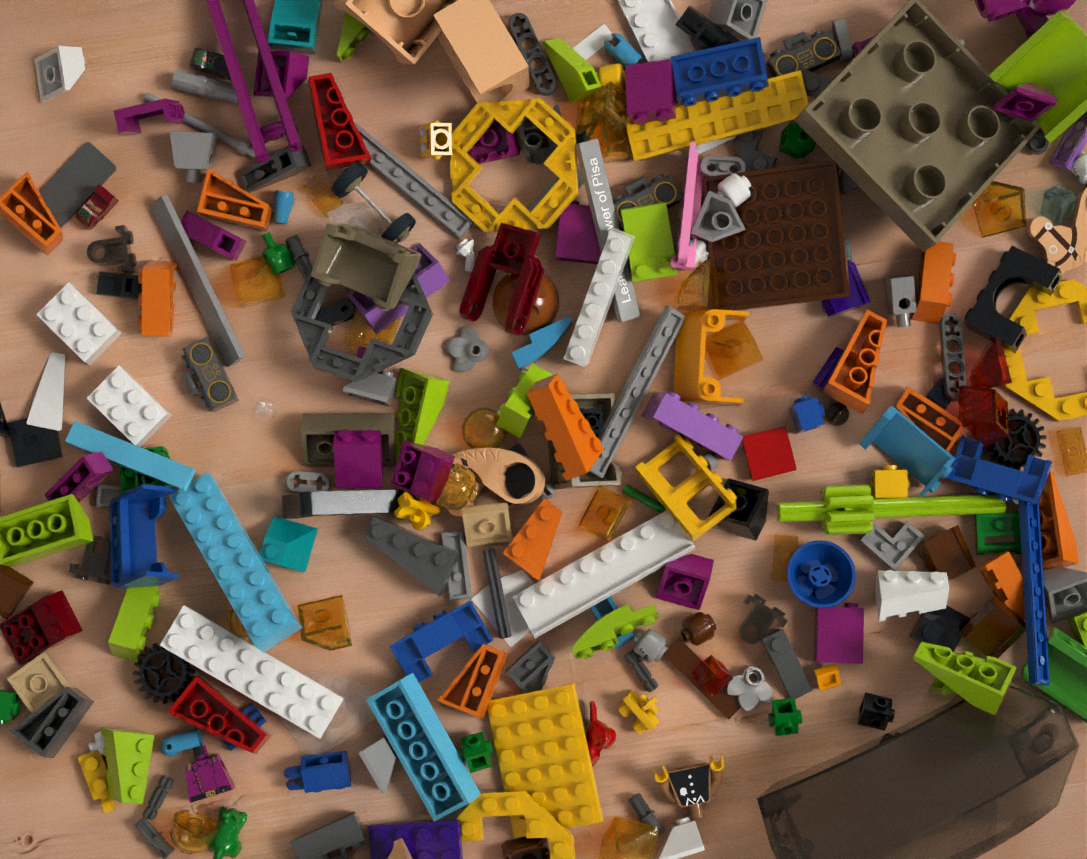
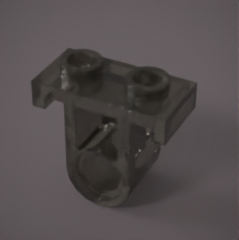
M125 225L115 226L116 232L121 237L97 240L88 246L87 256L94 264L110 266L125 263V266H121V271L125 274L135 273L134 267L137 266V259L135 253L131 251V244H134L132 231H128ZM104 248L105 255L100 259H96V251Z
M94 536V541L86 544L81 569H79L80 564L70 563L69 572L75 573V578L88 580L90 576L98 578V583L111 585V574L108 575L111 562L110 539L103 536ZM102 541L105 549L102 553L98 554L95 551V545L97 542Z
M756 593L754 596L749 594L743 603L749 605L751 602L754 606L741 624L739 636L744 642L755 644L763 638L775 619L779 621L777 626L783 628L788 620L784 618L785 613L775 606L773 609H770L764 605L766 603L765 599ZM748 626H754L757 630V635L753 639H749L745 635V630Z

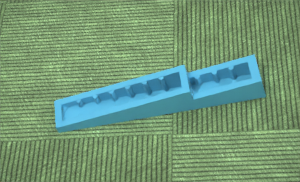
M74 421L65 439L66 443L90 454L102 451L107 460L113 464L187 491L196 472L191 467L77 421Z

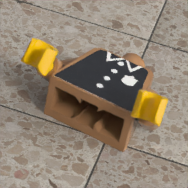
M720 755V761L714 762L713 756H710V763L706 762L672 770H666L665 766H662V773L656 774L654 769L652 773L661 793L671 804H678L679 808L689 807L691 819L704 817L702 804L711 802L712 797L718 792L722 781L724 760L723 756Z

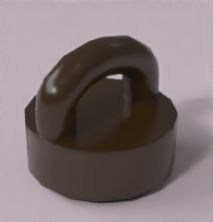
M834 403L827 408L825 416L831 425L840 426L848 420L849 411L844 404Z

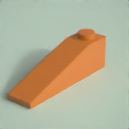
M1050 471L1039 501L1043 570L1079 564L1076 540L1054 474Z

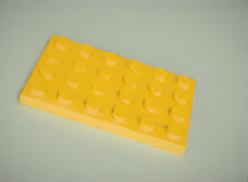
M575 684L490 700L487 710L504 791H526L532 796L534 801L541 807L543 806L565 829L603 822ZM525 815L510 816L514 838L526 836Z

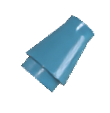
M275 191V195H273L274 222L287 224L295 200L293 192Z

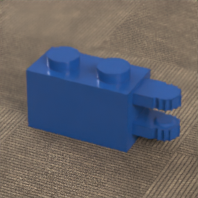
M347 751L301 757V765L290 766L283 771L286 778H295L287 781L286 786L288 790L304 789L305 793H317L323 790L351 787V770Z

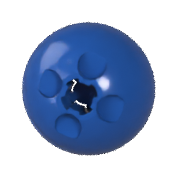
M817 540L802 545L794 552L787 567V580L792 593L802 603L814 608H830L840 604L850 595L855 585L856 571L852 559L843 548L832 542Z

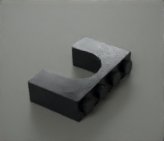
M1011 246L1009 251L1003 253L998 269L993 270L990 274L989 283L985 290L982 289L979 292L973 309L970 308L967 311L965 324L972 332L1016 353L1027 333L1023 326L997 312L996 303L999 295L1011 285L1027 284L1051 296L1063 276L1059 268Z

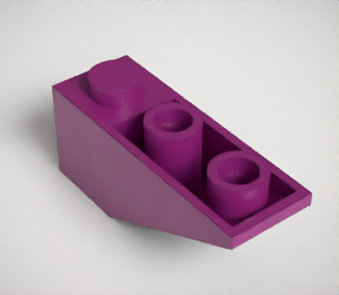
M186 210L181 220L187 236L235 261L238 260L247 242L246 240Z

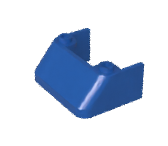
M141 484L112 499L109 506L111 582L114 588L127 589L161 586L179 578V573H169L164 563L157 562L155 519L160 518L165 512L166 503L164 497L174 493L175 487Z

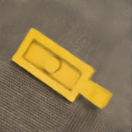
M99 750L78 757L93 800L101 799L104 813L116 810L113 799L109 798L106 776L108 767L104 755H101Z

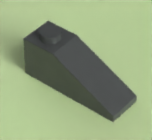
M288 145L270 155L269 161L260 164L257 162L237 173L243 190L252 193L295 176L311 167L304 146L301 145L302 150L292 153Z
M779 629L761 638L760 640L789 697L797 699L812 691L784 630Z

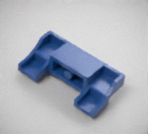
M471 600L447 614L445 610L433 616V622L427 625L425 622L418 624L412 628L414 630L412 634L390 645L407 676L414 673L418 682L432 676L433 673L425 658L465 636L473 652L478 650L483 644L486 645L493 641Z

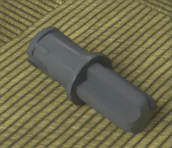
M293 235L287 238L285 243L292 254V261L297 264L302 277L306 279L309 271L313 269L308 259L309 253L305 252L299 236Z
M640 793L633 795L629 802L640 817L639 821L644 823L652 838L662 834L665 829L653 814L655 811L649 808Z
M146 817L141 818L135 824L136 828L149 841L147 844H151L162 859L168 857L175 850L161 835L162 832H158Z

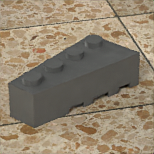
M373 516L364 537L438 596L443 595L461 554L454 549L378 516Z

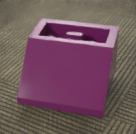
M404 441L391 484L427 502L442 499L455 456L435 447Z

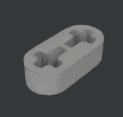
M844 18L833 20L834 39L842 53L839 60L840 62L852 60L853 52L846 21Z
M295 471L290 473L286 480L289 489L295 492L328 491L331 486L328 476L315 472ZM296 475H300V479L307 480V484H299V487L295 488V484H292L291 480L296 479ZM319 477H322V480L326 482V486H322L321 490H318V486L310 485L311 481H318Z

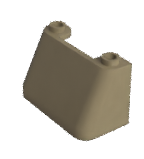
M326 224L311 276L318 279V283L330 287L331 284H341L373 298L376 308L389 311L396 307L419 265L422 254L353 225Z
M570 394L578 404L579 410L580 408L603 410L602 430L616 403L615 394ZM552 440L548 441L550 478L554 489L621 485L622 471L616 463H610L603 479L588 471L584 475L565 481L562 474L565 472L562 463H557L554 454L557 451Z

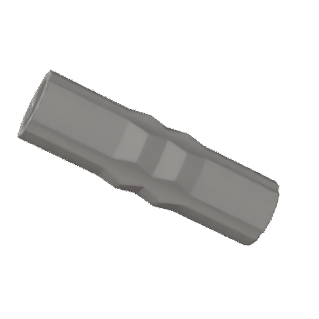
M175 70L172 78V89L209 99L239 104L232 83L208 78L204 75Z

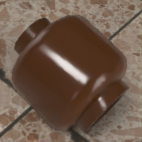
M697 612L683 620L681 635L686 642L690 641L693 645L699 646L714 637L716 624L709 614Z

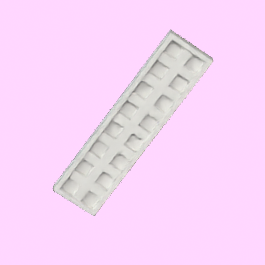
M183 605L160 644L161 647L321 739L344 699L342 696L270 654L261 652L251 643L186 605Z

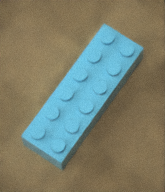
M414 673L366 699L434 822L469 804L481 795Z

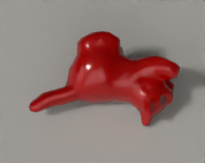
M590 701V724L586 732L592 767L599 760L601 749L611 747L616 741L615 730L597 719V707L594 701Z

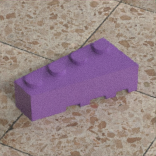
M668 391V393H653L641 415L648 420L656 419L659 421V426L673 432L676 430L682 438H687L693 443L694 441L697 442V446L724 460H732L743 439V436L737 433L738 429L730 424H726V426L720 424L718 417L710 413L704 415L699 412L700 407L691 402L687 404L681 402V397L671 391Z

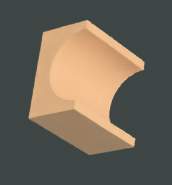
M336 0L333 5L340 11L348 13L374 32L393 51L396 56L395 59L399 63L415 65L442 31L433 14L458 0Z
M458 0L433 14L434 19L443 32L437 36L438 40L476 104L507 101L529 88V66L490 0Z

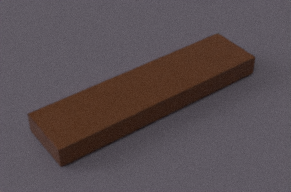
M680 638L663 654L728 719L741 708L738 696L728 695L727 685Z

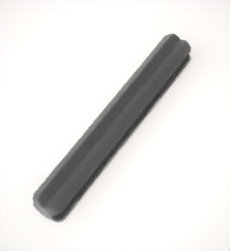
M493 548L483 551V557L499 638L511 637V629L496 552Z

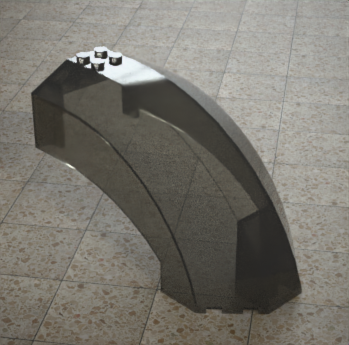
M1009 685L996 715L971 705L959 694L955 695L947 704L885 735L773 783L757 798L770 847L776 859H976L1030 827L1058 805L1080 745L1058 702L1044 699L1035 693Z

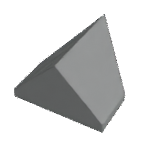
M708 191L691 234L714 242L746 229L731 200Z

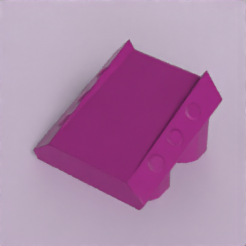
M495 120L469 152L476 162L483 164L520 155L521 148L516 130L512 134Z

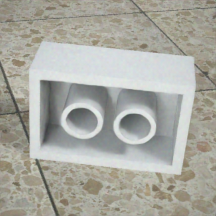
M69 282L36 314L89 365L122 334L104 314Z
M118 366L87 397L134 445L142 447L172 416L121 366Z

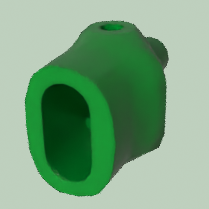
M270 232L262 235L267 246L262 256L270 266L273 274L278 275L293 268L295 265L290 257L288 248L282 243L275 244Z

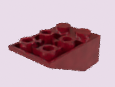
M63 590L41 598L0 623V629L19 665L83 631Z

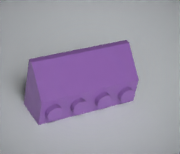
M418 243L411 249L422 254L415 272L427 298L435 291L440 290L450 280L439 261ZM353 290L346 295L376 334L386 329L388 325L399 317L404 316L409 308L407 305L397 303L394 309L384 311L376 308L373 298Z

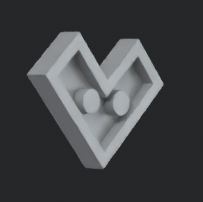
M908 521L904 523L893 537L889 536L874 523L871 533L864 534L859 541L895 571L925 536Z

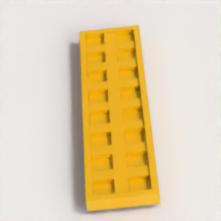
M801 70L769 78V87H765L759 92H742L739 96L719 97L718 100L712 102L705 100L688 107L679 106V103H676V118L669 119L666 122L653 121L637 125L631 124L628 116L624 117L634 161L637 162L687 149L690 142H696V146L794 121L809 104Z

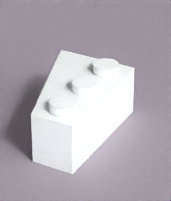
M878 570L875 597L879 622L885 621L886 617L898 615L899 618L906 617V613L918 611L921 614L946 609L949 593L947 572Z

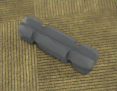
M634 650L630 651L625 655V659L632 665V669L640 681L644 682L646 690L652 692L658 687L657 682L654 678H651V673L642 660L638 659L639 656Z
M164 775L160 778L159 786L155 788L148 802L149 806L143 812V816L150 820L155 819L158 813L157 809L161 807L168 793L167 789H170L173 784V779Z

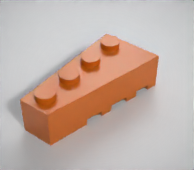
M868 309L865 311L822 391L823 394L860 414H863L870 404V395L874 385V376L878 366L880 348L882 347L887 323L885 318Z
M558 374L535 382L527 392V395L538 420L543 421L545 424L544 434L547 441L552 440L557 451L554 454L557 463L561 462L565 469V472L562 473L565 481L588 473L604 450L601 441L594 434L589 422L584 418L578 408V404L573 400L565 383L561 381Z

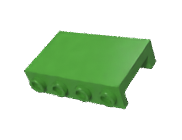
M1053 627L1047 635L1050 685L1029 684L1028 660L1022 667L1021 677L1028 685L1038 687L1045 696L1050 699H1056L1066 710L1074 711L1087 723V648L1056 627Z

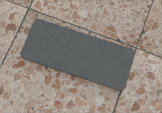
M86 142L39 191L60 228L93 195L94 189L99 184L103 185L116 171V166L90 142Z

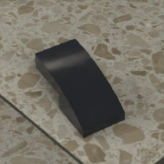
M99 271L96 294L138 299L139 293H142V284H139V275Z

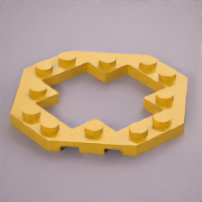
M541 98L477 103L452 133V155L450 160V175L453 192H451L452 202L484 232H498L501 223L526 230L550 228L579 194L575 128ZM527 117L558 145L544 164L560 179L532 211L528 210L517 198H513L505 209L499 213L469 186L483 167L468 152L495 120L513 134Z
M1075 279L1061 281L1051 296L1034 287L1029 288L1009 317V320L1023 326L1027 335L1039 333L1035 311L1077 302L1081 324L1087 323V287ZM993 342L1004 388L1022 397L1023 400L1050 415L1049 417L1057 422L1087 416V392L1055 399L1050 377L1027 381L1020 347L1016 353H1013Z
M526 791L481 793L456 819H460L461 840L478 841L484 839L482 817L525 815L526 838H549L550 859H575L574 835L563 828Z

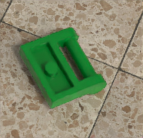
M1019 512L975 514L976 555L1007 551L1021 554ZM1015 536V542L985 544L984 537Z

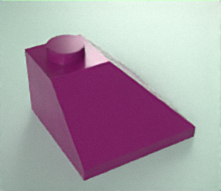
M258 51L253 96L273 97ZM271 51L285 96L289 97L307 79L309 56L291 51Z
M1026 82L992 106V110L1033 122L1055 106L1057 99L1046 88L1037 86L1035 83Z
M690 554L666 563L656 598L700 610L711 578L714 560Z

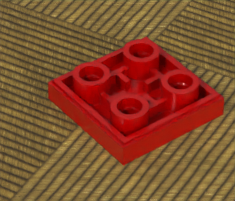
M786 426L743 436L742 444L752 481L797 470Z

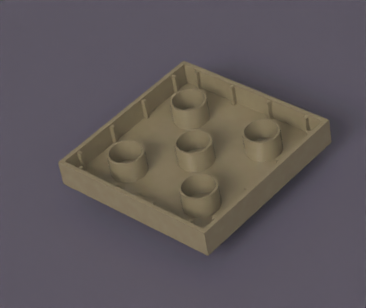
M910 0L794 119L923 252L935 245L1041 128L1036 120L1031 122L992 110V106L1006 96L1008 92L1002 85L992 80L989 76L990 73L919 0Z

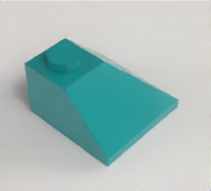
M274 516L265 535L260 556L265 562L306 572L318 528Z

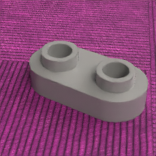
M709 155L701 161L700 173L703 177L733 174L730 171L732 168L736 169V173L745 172L746 165L738 157ZM712 167L715 171H708L707 168Z

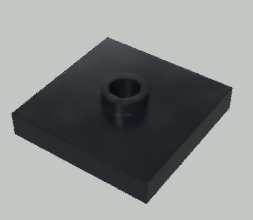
M28 418L7 423L18 468L63 457L57 430L28 425L26 423Z
M519 443L509 449L529 457ZM520 463L507 469L505 473L506 488L513 497L520 499L534 488L535 476L528 465Z

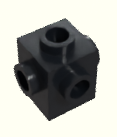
M865 692L859 707L858 724L885 731L888 722L892 723L895 715V709H892V699Z

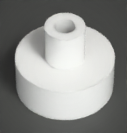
M98 732L94 735L95 741L88 743L91 752L99 750L100 754L104 755V736L101 732Z

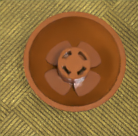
M506 274L498 282L492 297L493 312L498 322L504 328L509 313L508 307L518 280V276ZM545 274L543 275L526 328L520 335H529L549 326L558 313V291L552 280Z

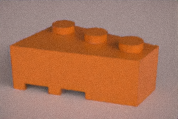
M208 168L197 210L200 216L267 232L272 214L271 207Z
M27 171L0 197V215L48 256L63 241L62 230L50 209L46 206Z
M938 241L926 251H922L918 272V292H915V298L917 299L916 312L912 313L911 320L938 324L946 307H950L952 293H949V286L952 287L954 281V273H951V266L954 267L956 261V253H953L954 244Z
M151 260L139 271L138 281L139 284H142V293H139L138 305L142 306V315L138 317V329H141L142 336L169 337L173 333L175 309L173 290H176L174 269H178L177 262Z
M908 385L895 403V406L905 417L947 452H949L967 425L964 421Z
M545 498L503 552L505 556L538 581H540L563 513Z
M1009 551L999 552L976 567L993 595L1025 621L1023 575L1019 572Z
M483 644L436 701L478 718H484L509 653Z

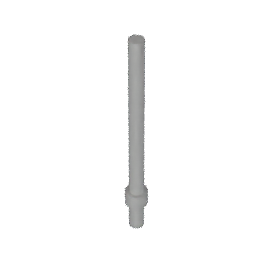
M148 92L144 96V101L146 102L161 100ZM185 112L184 122L205 133H218V140L237 149L238 153L244 156L249 155L256 159L250 143L244 140L239 141Z

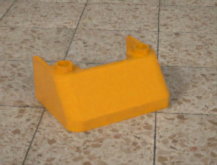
M711 309L682 313L686 318L676 335L673 393L681 397L680 401L683 403L741 406L744 398L721 397L719 382L713 378L703 377L706 332H719L725 325V319L746 321L749 312Z

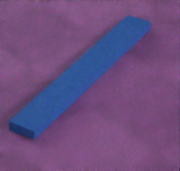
M1018 500L1029 684L1045 686L1050 685L1039 504L1037 506Z

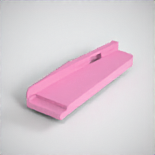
M690 142L678 250L677 256H671L670 268H676V270L681 271L695 270L697 236L691 234L700 213L703 178L700 173L702 160H698V152L695 151L696 142ZM690 235L694 236L693 247L689 246Z

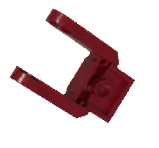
M505 223L500 224L494 244L486 246L478 252L459 309L460 316L463 319L473 322L479 319L495 272L499 270L518 276L508 307L509 313L505 322V331L514 335L523 333L544 275L540 260L534 257L541 234ZM473 304L472 311L469 314L470 307Z

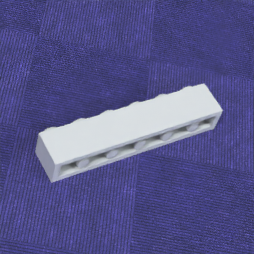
M615 228L610 230L563 358L564 360L582 367L589 364L634 242V235Z

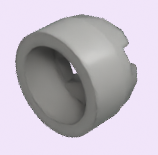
M709 452L702 455L708 463L707 468L711 472L717 467L718 458H714V454Z
M545 481V487L551 494L547 496L543 491L540 498L550 499L554 496L555 489L551 482Z

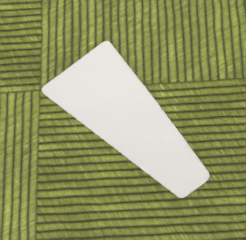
M50 353L26 422L28 425L57 431L62 430L65 354Z

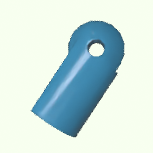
M618 33L611 34L618 43L615 47L607 40L604 41V47L607 52L624 69L625 65L636 64L642 59V56Z
M198 728L165 738L160 745L161 752L165 756L171 757L177 755L180 751L203 745L200 731Z

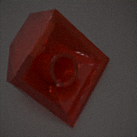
M1000 338L986 344L971 370L969 382L971 388L976 390V394L1001 388L1012 383Z

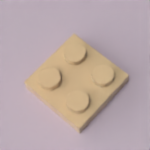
M508 502L462 508L467 547L512 541Z
M47 651L41 653L7 678L31 713H35L66 687H71Z

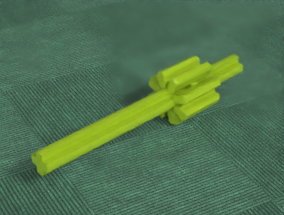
M868 484L825 486L821 488V499L819 501L777 503L776 506L778 522L820 521L824 535L871 533L874 518L1006 512L1005 501L997 499V494H987V496L960 495L873 499L871 488Z

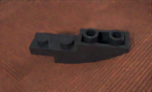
M688 6L675 24L692 37V41L703 49L740 42L739 39L728 31L724 32L692 6Z

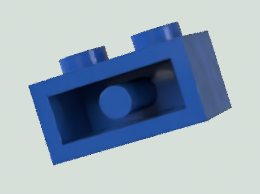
M807 395L793 401L794 404L789 409L797 434L824 425L822 415H825L822 402L817 401V398L810 399V396Z

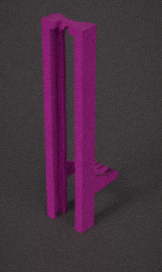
M206 0L258 163L270 160L265 143L269 142L268 138L271 137L273 141L276 140V137L280 139L282 138V133H285L292 153L302 150L298 136L299 131L288 105L255 0H243L281 119V121L260 127L220 1Z

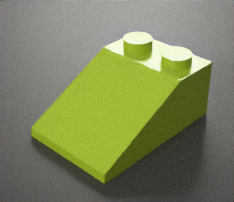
M666 202L621 209L624 232L635 236L628 255V265L632 281L637 282L678 275L676 268H670L671 256H675Z

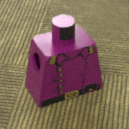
M205 745L192 748L196 762L185 765L190 803L235 789V784L220 755L209 757Z

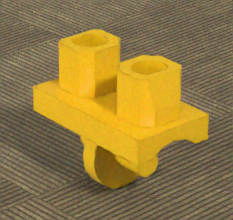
M404 492L397 499L399 507L394 511L396 517L411 521L413 528L416 530L425 529L431 523L430 518L440 513L438 506L431 505L430 502L421 498L414 500L413 495L408 492Z
M632 690L624 697L622 704L618 708V711L625 718L632 712L638 717L632 724L638 734L647 730L651 731L660 721L655 716L659 711L654 705L658 700L655 696L649 700L644 693L639 697Z

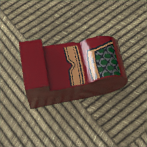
M99 184L94 189L93 195L78 210L75 218L91 230L103 220L119 200Z

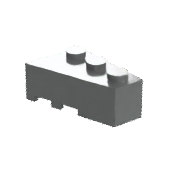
M66 687L47 701L43 707L35 713H31L26 717L27 719L9 731L44 758H54L94 701L79 689Z

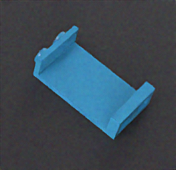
M892 405L859 443L865 450L872 442L875 443L904 469L908 470L911 475L925 485V488L919 494L921 497L928 491L931 493L935 491L941 484L938 479L940 477L945 479L953 470L950 465L956 459Z

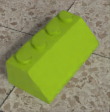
M73 494L0 517V565L15 567L94 541L89 518Z

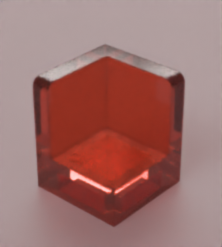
M710 655L692 671V675L699 686L712 696H715L733 679L725 665L713 655Z

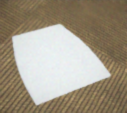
M524 570L501 578L511 629V637L504 638V640L510 647L515 645L530 631L512 597L534 585ZM488 585L471 600L498 632Z

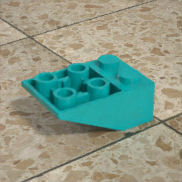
M275 0L268 36L270 48L316 54L322 0Z

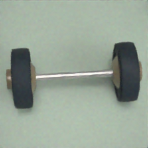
M360 162L343 170L332 185L331 191L338 198H343L353 190H356L389 224L381 237L395 243L403 242L416 224V220L412 215L405 213L392 222L358 187L367 175L368 170Z

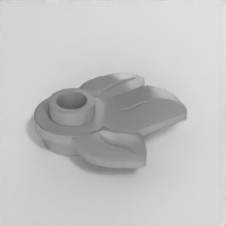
M462 327L461 337L452 338L445 344L448 353L456 357L453 364V370L455 371L471 370L476 362L484 361L489 354L487 343L480 340L478 332L470 327ZM479 346L480 352L475 354L474 349Z
M748 667L743 671L742 675L734 676L727 686V694L738 696L739 704L745 712L752 710L759 700L769 704L772 699V689L764 681L763 672L757 667ZM749 675H753L756 678V681L751 682L749 680Z

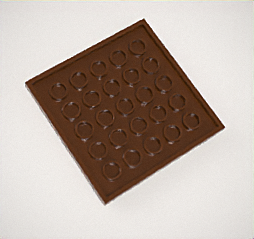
M834 160L735 173L740 177L744 175L751 183L749 188L750 197L735 208L746 230L714 242L708 241L714 309L740 311L850 298L838 164ZM731 174L702 178L704 201L708 191L718 192V184Z

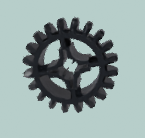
M1010 409L1009 415L1006 411H1002L1001 418L997 415L994 416L993 420L996 424L992 422L987 424L992 431L984 432V435L990 437V439L984 440V443L991 445V448L986 449V453L994 452L990 459L994 461L999 458V465H1004L1006 462V467L1012 468L1014 464V468L1020 470L1021 464L1025 468L1028 455L1042 457L1043 453L1038 448H1046L1044 443H1040V440L1046 439V435L1039 434L1040 431L1044 430L1043 426L1036 427L1040 420L1037 418L1031 421L1032 413H1028L1024 417V410L1022 409L1018 411L1017 416L1015 409ZM1010 421L1020 423L1019 427H1016L1014 431L1002 428L1005 423ZM1027 429L1032 437V445L1025 438ZM998 434L1005 441L1003 451L998 444ZM1017 435L1019 443L1013 445L1011 437ZM1016 448L1028 451L1022 458L1009 457Z
M153 643L154 651L146 647L145 652L147 656L144 654L138 655L143 662L134 663V666L140 667V671L133 672L135 676L140 675V679L135 680L134 683L143 684L138 691L141 693L147 690L146 699L154 695V703H158L161 697L162 704H167L169 696L173 703L177 700L176 694L180 697L183 693L182 689L185 690L188 687L186 683L193 681V678H189V674H196V670H189V666H192L191 663L163 647L160 649L158 643ZM161 653L167 654L161 665L149 664L155 656ZM173 657L181 664L182 674L174 670ZM164 666L167 667L166 671L172 674V676H165V679H163V674L157 671L165 669ZM147 671L155 675L156 688L149 682ZM170 679L180 681L175 689L163 692L164 686H166Z

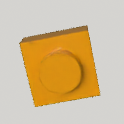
M836 663L814 670L819 691L841 685L839 669Z

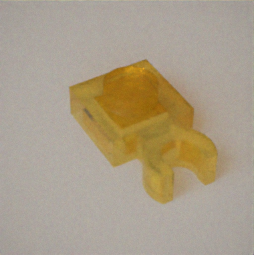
M313 177L312 179L316 183V187L314 189H309L307 185L303 187L308 194L315 195L311 200L312 203L328 218L344 202L331 191L328 185L322 189L319 179Z

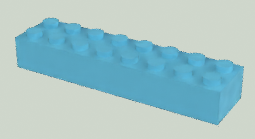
M209 472L192 481L187 491L180 489L169 496L255 647L264 653L303 628L218 482Z

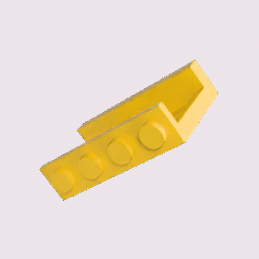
M677 434L674 443L646 464L643 462L635 466V469L640 479L694 542L737 509L735 501L737 497L731 489L728 488L726 490L721 483L723 481L715 471L710 472L707 468L708 463L703 456H697L693 452L694 447L687 438L682 439ZM682 452L697 470L679 485L672 487L659 472V468L675 455ZM707 486H712L725 501V505L709 518L701 521L688 507L687 502Z

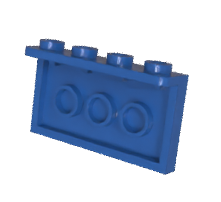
M760 37L671 57L677 92L676 98L679 106H693L697 102L705 100L712 102L718 100L719 97L739 96L742 92H759L765 87H769Z

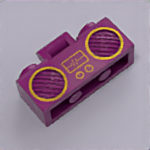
M102 451L83 455L44 495L48 501H52L73 494L78 503H80L113 468Z

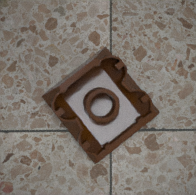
M958 525L940 532L917 545L919 548L918 554L924 560L928 572H947L948 580L976 567Z
M0 565V616L7 620L34 582L24 574L5 565Z
M993 597L978 613L971 616L961 631L963 638L970 641L984 655L999 658L1026 631V623L997 597Z
M523 837L511 841L506 840L501 845L504 859H550L547 838Z

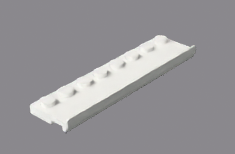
M617 0L646 62L668 59L671 61L672 56L695 52L688 34L675 25L680 17L671 0ZM675 86V103H678L677 98H676L677 92H676V86ZM736 136L698 145L695 147V151L698 152L699 156L717 148L721 144L732 141Z
M666 510L512 597L533 637L537 638L664 567L666 563L676 560L696 549L691 538Z

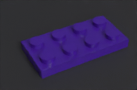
M460 819L368 826L371 859H387L393 850L394 841L400 838L403 839L412 859H463Z

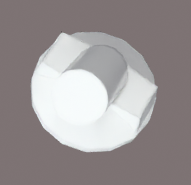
M473 239L471 241L463 240L456 246L458 251L455 253L456 255L466 256L465 271L472 272L475 261Z

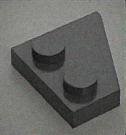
M538 640L505 672L524 693L542 690L555 657Z

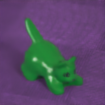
M224 806L220 808L217 829L209 837L207 844L208 850L214 853L213 859H222L223 856L234 858L239 855L242 847L238 836L247 821L246 812L239 814L235 808L227 809Z

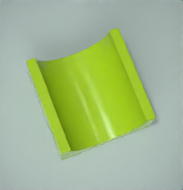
M1065 9L1058 11L989 75L994 82L999 83L1009 92L1026 82L1035 83L1037 86L1046 88L1057 99L1055 106L1035 119L1042 128L1045 138L1050 143L1087 112V33Z

